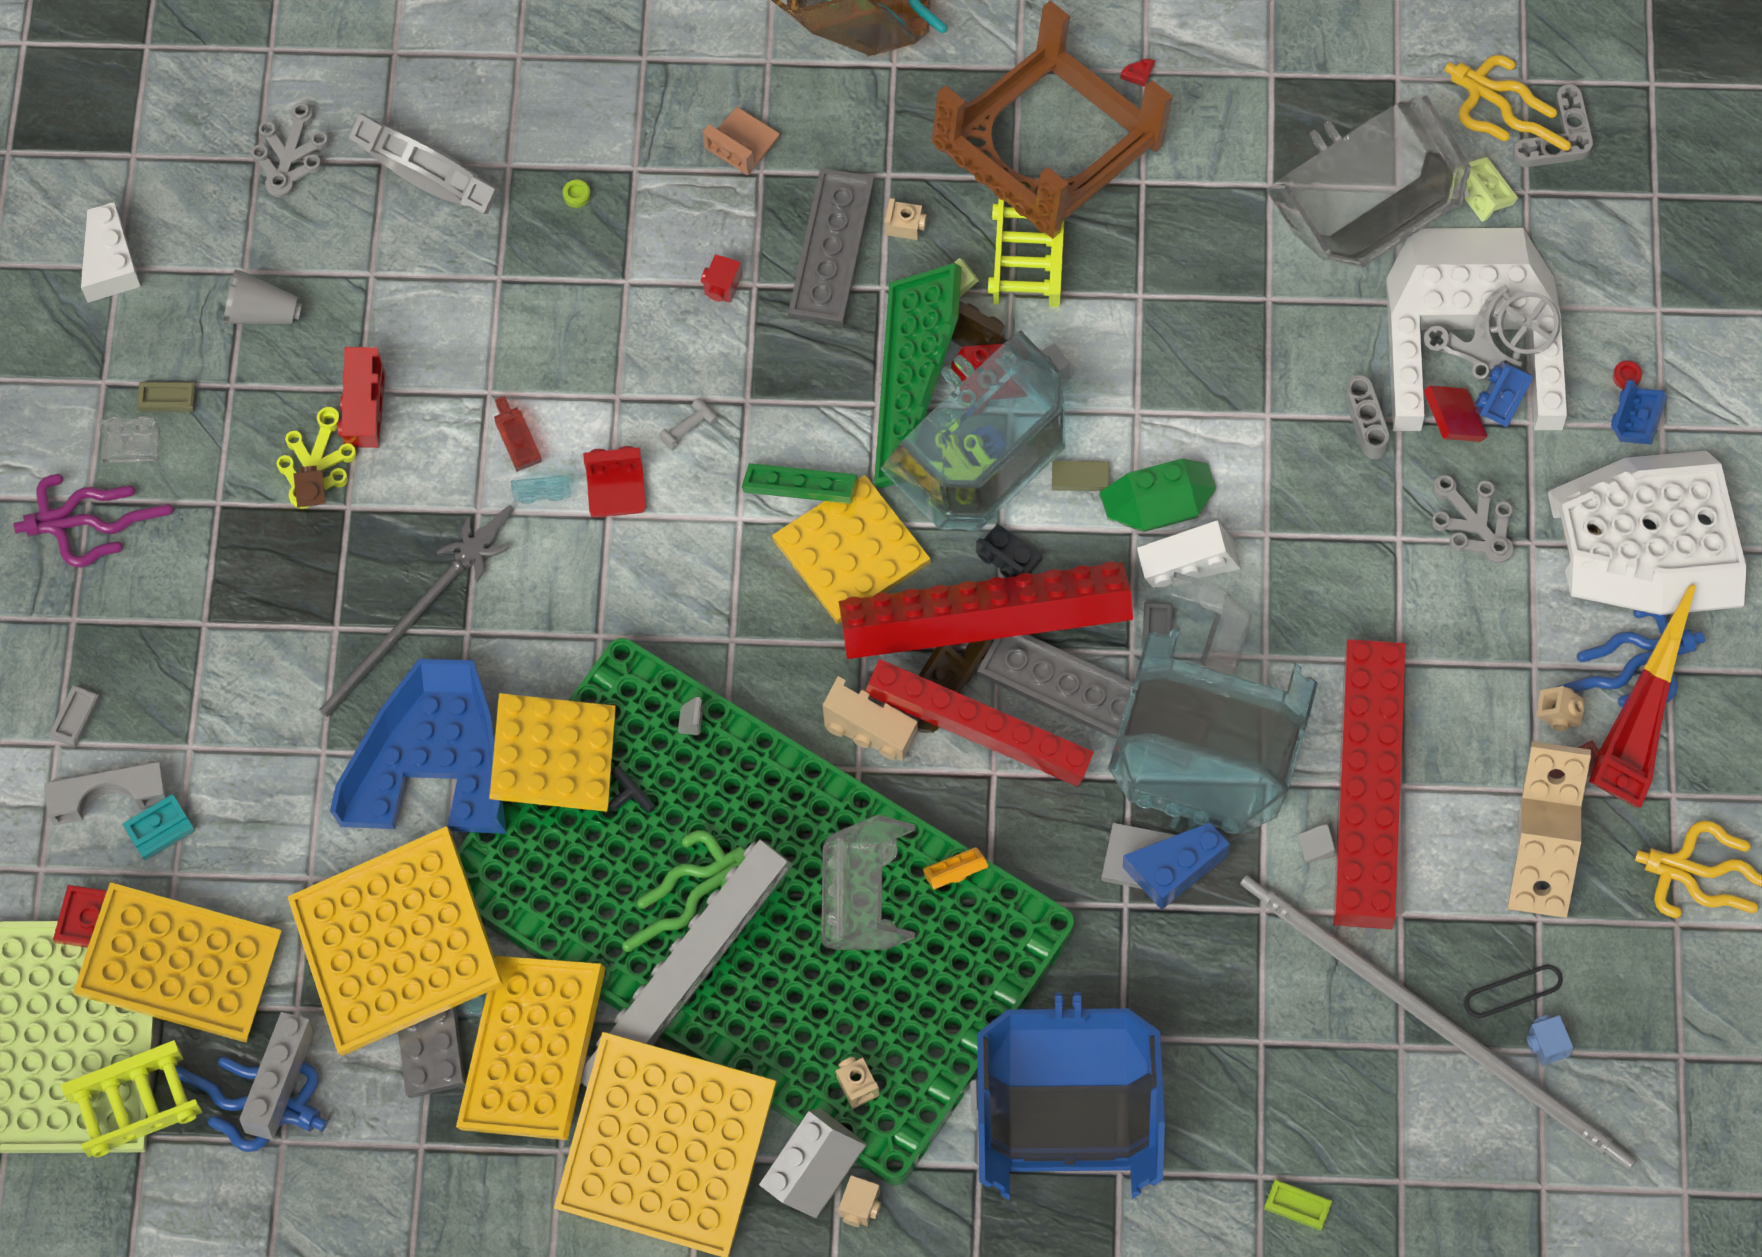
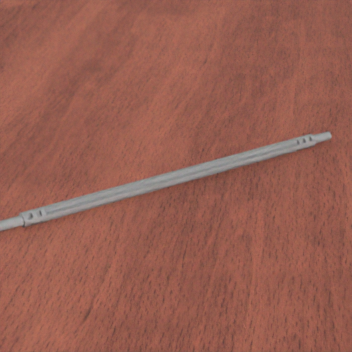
M1248 875L1243 878L1240 885L1262 900V905L1297 929L1601 1154L1605 1152L1628 1170L1632 1168L1636 1160L1612 1143L1613 1139L1276 892L1273 890L1269 892Z

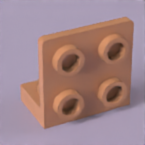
M738 107L731 112L718 129L708 124L702 131L704 148L746 175L752 172L779 139L777 131Z

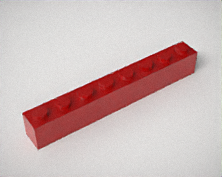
M881 659L878 660L865 692L870 694L869 697L1077 787L1081 783L1094 753L1087 748Z

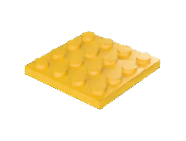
M866 475L858 479L852 504L823 501L772 535L774 543L837 624L841 622L838 601L846 600L849 597L863 598L875 596L878 593H886L931 563L930 557Z
M499 693L489 799L607 812L615 706Z

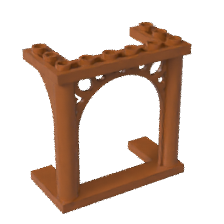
M1049 1L1042 9L1036 50L989 89L967 103L946 85L938 91L932 143L939 151L945 152L959 167L965 168L979 183L985 184L999 199L1005 200L1020 216H1024L1031 221L1040 232L1046 233L1053 239L1060 233L1062 222L1149 148L1157 152L1163 147L1173 96L1152 80L1145 86L1141 109L1136 107L1065 51L1071 16L1052 1ZM1052 71L1130 133L1080 174L1063 179L1047 167L1040 173L1039 180L1015 172L1000 159L993 146L991 133L997 116L1014 100ZM980 126L985 128L984 132L978 130ZM978 138L986 144L981 147H975L968 140Z

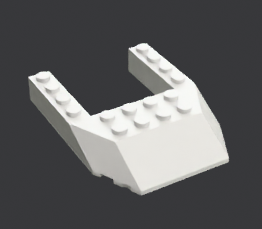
M1415 228L1411 230L1386 279L1393 431H1421L1424 400L1420 330H1428L1432 326H1441L1448 330H1475L1476 320L1483 304L1497 289L1504 285L1510 290L1508 293L1511 296L1522 292H1536L1544 295L1555 304L1560 314L1554 276L1524 228ZM1525 297L1511 305L1513 309L1527 318L1526 322H1521L1509 312H1506L1503 321L1504 329L1528 327L1529 349L1537 348L1547 341L1531 329L1532 324L1539 326L1550 335L1554 329V315L1548 304L1535 321L1529 318L1541 300L1536 297ZM1504 298L1499 301L1494 310L1492 326H1497L1499 311L1506 302ZM1560 327L1557 339L1548 349L1530 355L1531 375L1533 376L1531 382L1534 430H1563L1567 417L1562 330Z

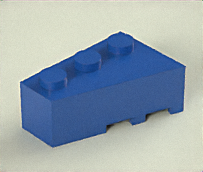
M1207 823L1123 855V869L1162 910L1228 856L1230 843L1211 823Z

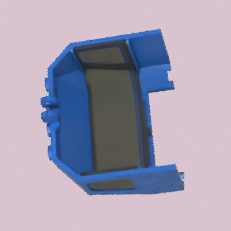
M1061 992L1055 993V1009L1006 1010L978 1032L980 1183L988 1188L993 1185L1001 1190V1196L1010 1200L1009 1172L1131 1171V1194L1133 1199L1141 1194V1188L1148 1184L1154 1186L1163 1180L1165 1115L1161 1038L1158 1029L1129 1008H1081V992H1074V1009H1062L1064 998Z

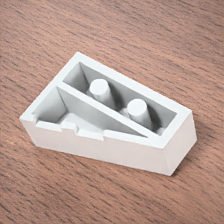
M112 202L87 210L81 289L87 302L141 287L115 203Z
M1218 520L1137 548L1144 577L1152 587H1166L1172 583L1241 569L1233 539Z

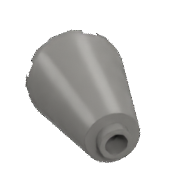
M234 270L232 276L234 278L233 285L229 289L223 323L292 324L293 319L299 320L302 303H297V296L244 271Z

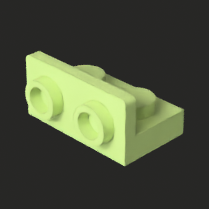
M1488 157L1464 163L1454 177L1458 188L1466 185L1470 196L1464 199L1481 221L1488 220L1495 210L1514 205L1518 199Z

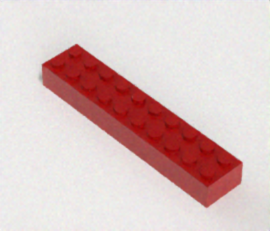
M1106 562L1102 565L1090 567L1082 565L1068 570L1052 569L1045 573H1023L1016 577H994L987 581H965L958 585H936L929 589H907L899 593H878L875 596L863 598L849 597L846 600L838 601L847 659L1133 620L1131 588L1123 562Z
M1347 639L1344 655L1333 912L1334 926L1393 929L1396 914L1405 643Z

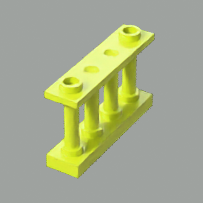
M998 199V204L993 203L992 220H997L994 277H989L988 294H993V304L999 305L1000 291L1044 293V296H1049V307H1060L1064 221L1062 222L1060 233L1053 239L1046 233L1003 231L1004 218H1027L1020 216L1013 207H1004V200ZM1002 242L1046 244V247H1051V255H1046V257L1002 256ZM1001 267L1045 268V271H1050V279H1044V282L1000 280Z
M175 1040L61 1084L63 1094L70 1104L75 1102L80 1107L91 1139L81 1144L83 1151L88 1157L104 1156L114 1147L178 1122L180 1124L191 1122L196 1118V1115L203 1113L196 1099L187 1101L175 1067L177 1062L184 1060ZM158 1069L164 1070L176 1107L161 1113L158 1111L147 1079L150 1072ZM130 1080L136 1082L148 1118L133 1124L129 1121L118 1089L120 1084ZM102 1091L107 1092L119 1126L118 1130L102 1135L90 1102L92 1095Z

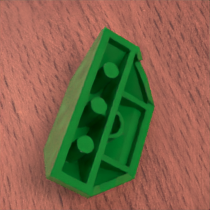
M1178 459L1127 473L1099 492L1108 520L1117 521L1141 532H1147L1198 518L1211 496L1215 493L1216 486L1208 463Z

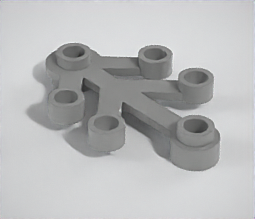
M297 103L291 109L290 115L293 123L285 147L276 135V128L272 122L265 121L259 126L261 137L268 141L280 160L278 170L268 159L269 153L264 145H256L251 150L253 160L260 164L268 176L265 182L268 193L277 198L287 196L291 192L295 181L310 173H317L321 169L319 157L311 153L323 150L329 144L326 133L317 131L312 134L311 141L297 148L303 127L309 126L314 119L311 107L305 103ZM300 111H305L302 115L297 114ZM267 128L272 129L271 132H269V133H264V130H265V129H267ZM319 138H323V139H324L323 142H321V143H316V140H317V139H319ZM258 152H264V155L256 156ZM305 157L304 165L290 171L293 163ZM310 162H317L315 166H308ZM283 181L282 184L275 185L276 182Z
M1448 475L1437 477L1432 489L1434 496L1439 500H1449L1465 520L1449 518L1445 512H1437L1433 515L1432 527L1437 531L1454 530L1476 533L1483 540H1468L1463 533H1455L1451 536L1450 548L1455 552L1472 551L1485 553L1487 558L1494 563H1503L1509 560L1513 553V545L1506 538L1508 519L1512 514V506L1507 502H1499L1494 511V516L1497 519L1495 535L1487 527L1489 502L1494 493V485L1489 481H1482L1478 484L1476 490L1478 505L1477 513H1475L1456 491V482L1452 477ZM1440 483H1448L1450 487L1443 488L1441 487ZM1488 488L1490 493H1482L1480 489ZM1504 508L1508 513L1503 515L1498 510ZM1441 518L1446 523L1440 525L1436 522V519ZM1459 539L1464 544L1458 546L1453 541ZM1500 545L1504 550L1497 551L1494 546Z

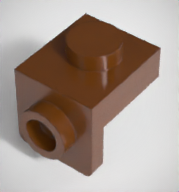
M317 466L300 467V473H293L297 507L326 504L324 471H317Z

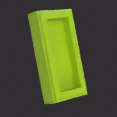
M1275 1179L1264 1210L1322 1231L1332 1200Z

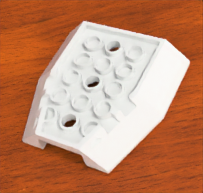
M1708 451L1623 458L1548 491L1553 518H1561L1571 561L1565 572L1572 597L1658 615L1674 614L1688 586L1695 584L1696 589L1689 612L1741 608L1744 606L1746 563L1722 465ZM1704 514L1708 516L1711 524H1702L1698 520V515ZM1645 519L1653 521L1656 529L1649 530L1645 528L1642 521ZM1594 524L1598 526L1601 534H1591L1587 529V525Z

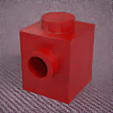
M715 254L710 267H705L701 276L705 295L714 301L720 302L723 300L731 303L742 277L741 262Z

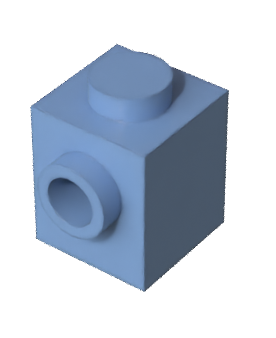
M1545 1015L1534 1020V1024L1531 1025L1529 1035L1527 1036V1043L1531 1052L1537 1053L1541 1065L1544 1066L1570 1057L1573 1045L1560 1015L1553 1018L1550 1015Z

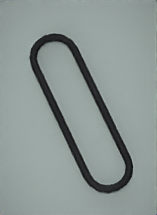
M1543 965L1478 988L1468 993L1465 997V1009L1473 1017L1484 1018L1559 990L1563 981L1562 974L1554 966ZM1549 969L1558 976V983L1555 987L1488 1012L1478 1014L1469 1007V999L1473 995L1530 974Z

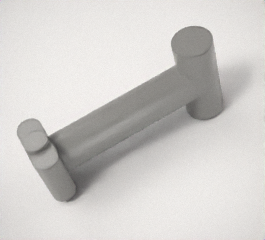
M700 398L692 403V407L696 410L695 413L670 432L666 429L660 432V439L671 450L676 448V440L704 419L710 425H713L719 417Z

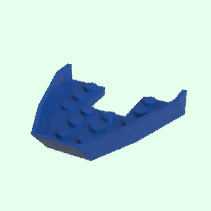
M418 659L379 710L335 786L330 812L340 827L396 829L407 777L457 779L447 825L451 831L506 833L503 801L489 799L494 735L490 710L474 660Z

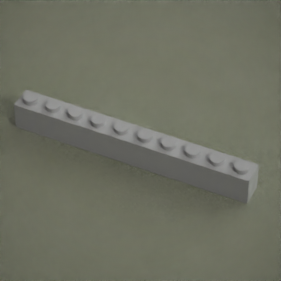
M762 840L750 844L743 854L745 857L739 867L734 866L725 877L727 881L720 891L717 889L711 894L707 900L708 907L702 914L698 913L688 925L690 930L684 938L679 937L670 948L672 953L665 962L660 961L651 973L653 978L647 985L643 984L633 996L635 1001L629 1009L624 1008L617 1015L614 1021L616 1025L610 1033L654 1045L789 871L793 863ZM600 1039L596 1043L597 1047H599ZM597 1050L591 1057L587 1056L585 1059L581 1083L586 1087L589 1083Z

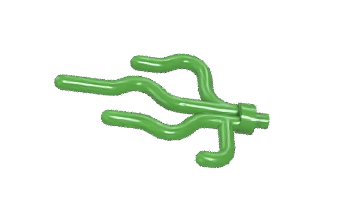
M696 830L684 836L682 839L684 847H691L697 842H703L716 861L707 866L681 864L674 867L667 873L661 885L637 900V906L644 909L663 898L673 889L676 881L682 876L711 878L699 884L690 892L685 910L681 916L661 919L624 941L622 949L630 952L663 931L679 930L687 926L696 914L700 898L720 885L722 889L727 882L725 877L734 866L739 867L745 859L743 854L746 849L743 850L739 846L725 854L715 837L704 830Z

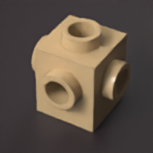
M1564 686L1540 690L1536 717L1551 725V728L1556 731H1567L1569 728L1581 726L1585 699L1574 693L1571 688Z

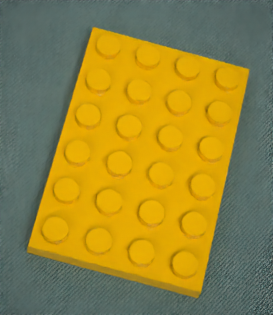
M110 882L73 994L247 1043L282 930Z
M495 956L504 985L487 992L456 1127L463 1131L568 1140L606 967L597 963Z

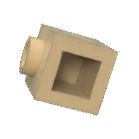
M850 1176L838 1209L839 1217L843 1218V1222L854 1227H860V1224L868 1227L871 1218L876 1219L880 1211L881 1202L878 1201L880 1186Z

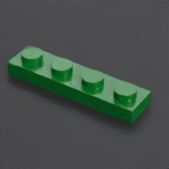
M749 463L742 483V489L744 493L852 504L858 484L857 474Z

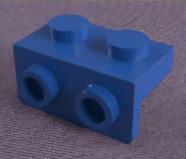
M1501 361L1499 366L1495 365L1489 375L1488 380L1491 382L1486 392L1482 390L1475 402V406H1477L1476 412L1483 417L1508 427L1533 376Z
M1627 380L1625 389L1620 393L1618 410L1611 420V427L1620 442L1652 445L1668 397L1665 391L1640 389L1634 380Z

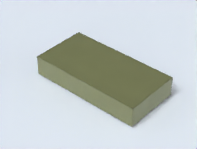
M139 382L137 409L138 411L194 412L195 382Z
M1052 461V490L1102 491L1109 486V462Z

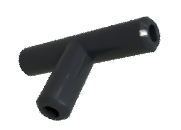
M620 766L614 767L611 774L624 787V790L608 802L610 809L616 812L630 799L634 798L646 813L653 812L656 805Z

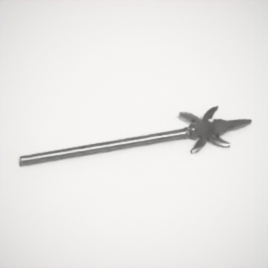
M511 505L502 510L486 526L480 527L475 531L474 538H470L472 535V521L468 517L462 528L463 542L445 545L437 551L438 556L455 554L456 560L452 562V565L323 704L319 711L324 716L328 717L464 568L472 567L471 563L476 561L474 564V579L476 582H479L484 571L483 557L496 556L509 549L508 543L491 545L496 538V533L513 512Z

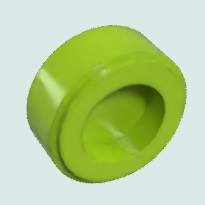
M578 179L566 183L563 188L565 203L572 208H581L587 205L591 198L588 184Z

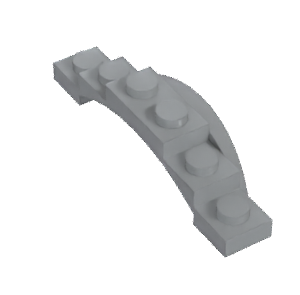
M365 114L358 115L349 139L363 146L365 151L394 173L438 198L462 206H471L483 214L489 213L499 191L497 187L480 179L481 176L463 167L462 163L423 141L413 139L391 126H385Z

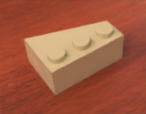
M838 676L822 705L824 724L827 730L836 736L842 737L845 735L853 739V742L860 747H872L887 759L895 760L896 758L903 761L918 733L917 721L886 703L882 707L868 700L869 693L863 690L859 694L844 686L846 680Z

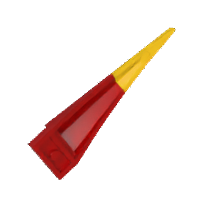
M1695 584L1688 586L1596 755L1598 760L1588 783L1633 807L1641 808L1652 783L1665 705L1682 634L1696 589Z

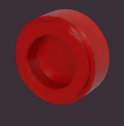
M1633 361L1618 363L1613 372V381L1620 389H1625L1627 380H1634L1638 386L1642 378L1640 366Z

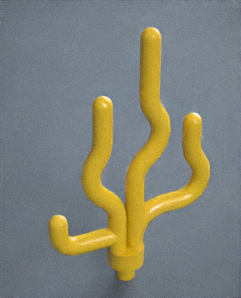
M1493 55L1487 58L1476 71L1462 62L1458 66L1451 62L1446 65L1444 71L1452 75L1451 82L1460 87L1463 86L1469 92V97L1459 109V120L1466 128L1476 132L1488 133L1501 141L1509 140V132L1501 127L1470 117L1469 113L1476 106L1479 98L1482 97L1500 108L1505 123L1512 129L1535 134L1564 151H1568L1571 148V143L1540 124L1517 119L1513 115L1509 102L1496 92H1516L1528 106L1549 118L1557 116V110L1554 107L1536 98L1523 83L1515 80L1493 81L1485 77L1494 66H1501L1507 70L1515 69L1516 64L1512 59L1503 55Z
M1706 820L1694 823L1688 829L1683 846L1677 853H1665L1653 848L1650 849L1649 853L1637 851L1634 861L1645 864V871L1660 875L1654 902L1656 908L1666 916L1679 918L1682 915L1679 907L1670 905L1666 901L1671 879L1683 883L1690 896L1702 906L1711 908L1730 906L1748 913H1756L1758 911L1757 903L1729 894L1710 896L1703 893L1696 880L1689 874L1715 878L1730 871H1738L1751 883L1762 887V875L1750 864L1742 860L1730 859L1712 867L1687 860L1695 848L1699 834L1702 832L1712 834L1721 844L1743 852L1750 850L1751 844L1747 840L1728 834L1717 823Z

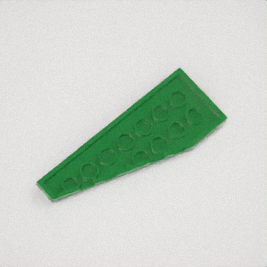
M956 263L889 283L874 485L879 488L903 483L959 316L962 267Z

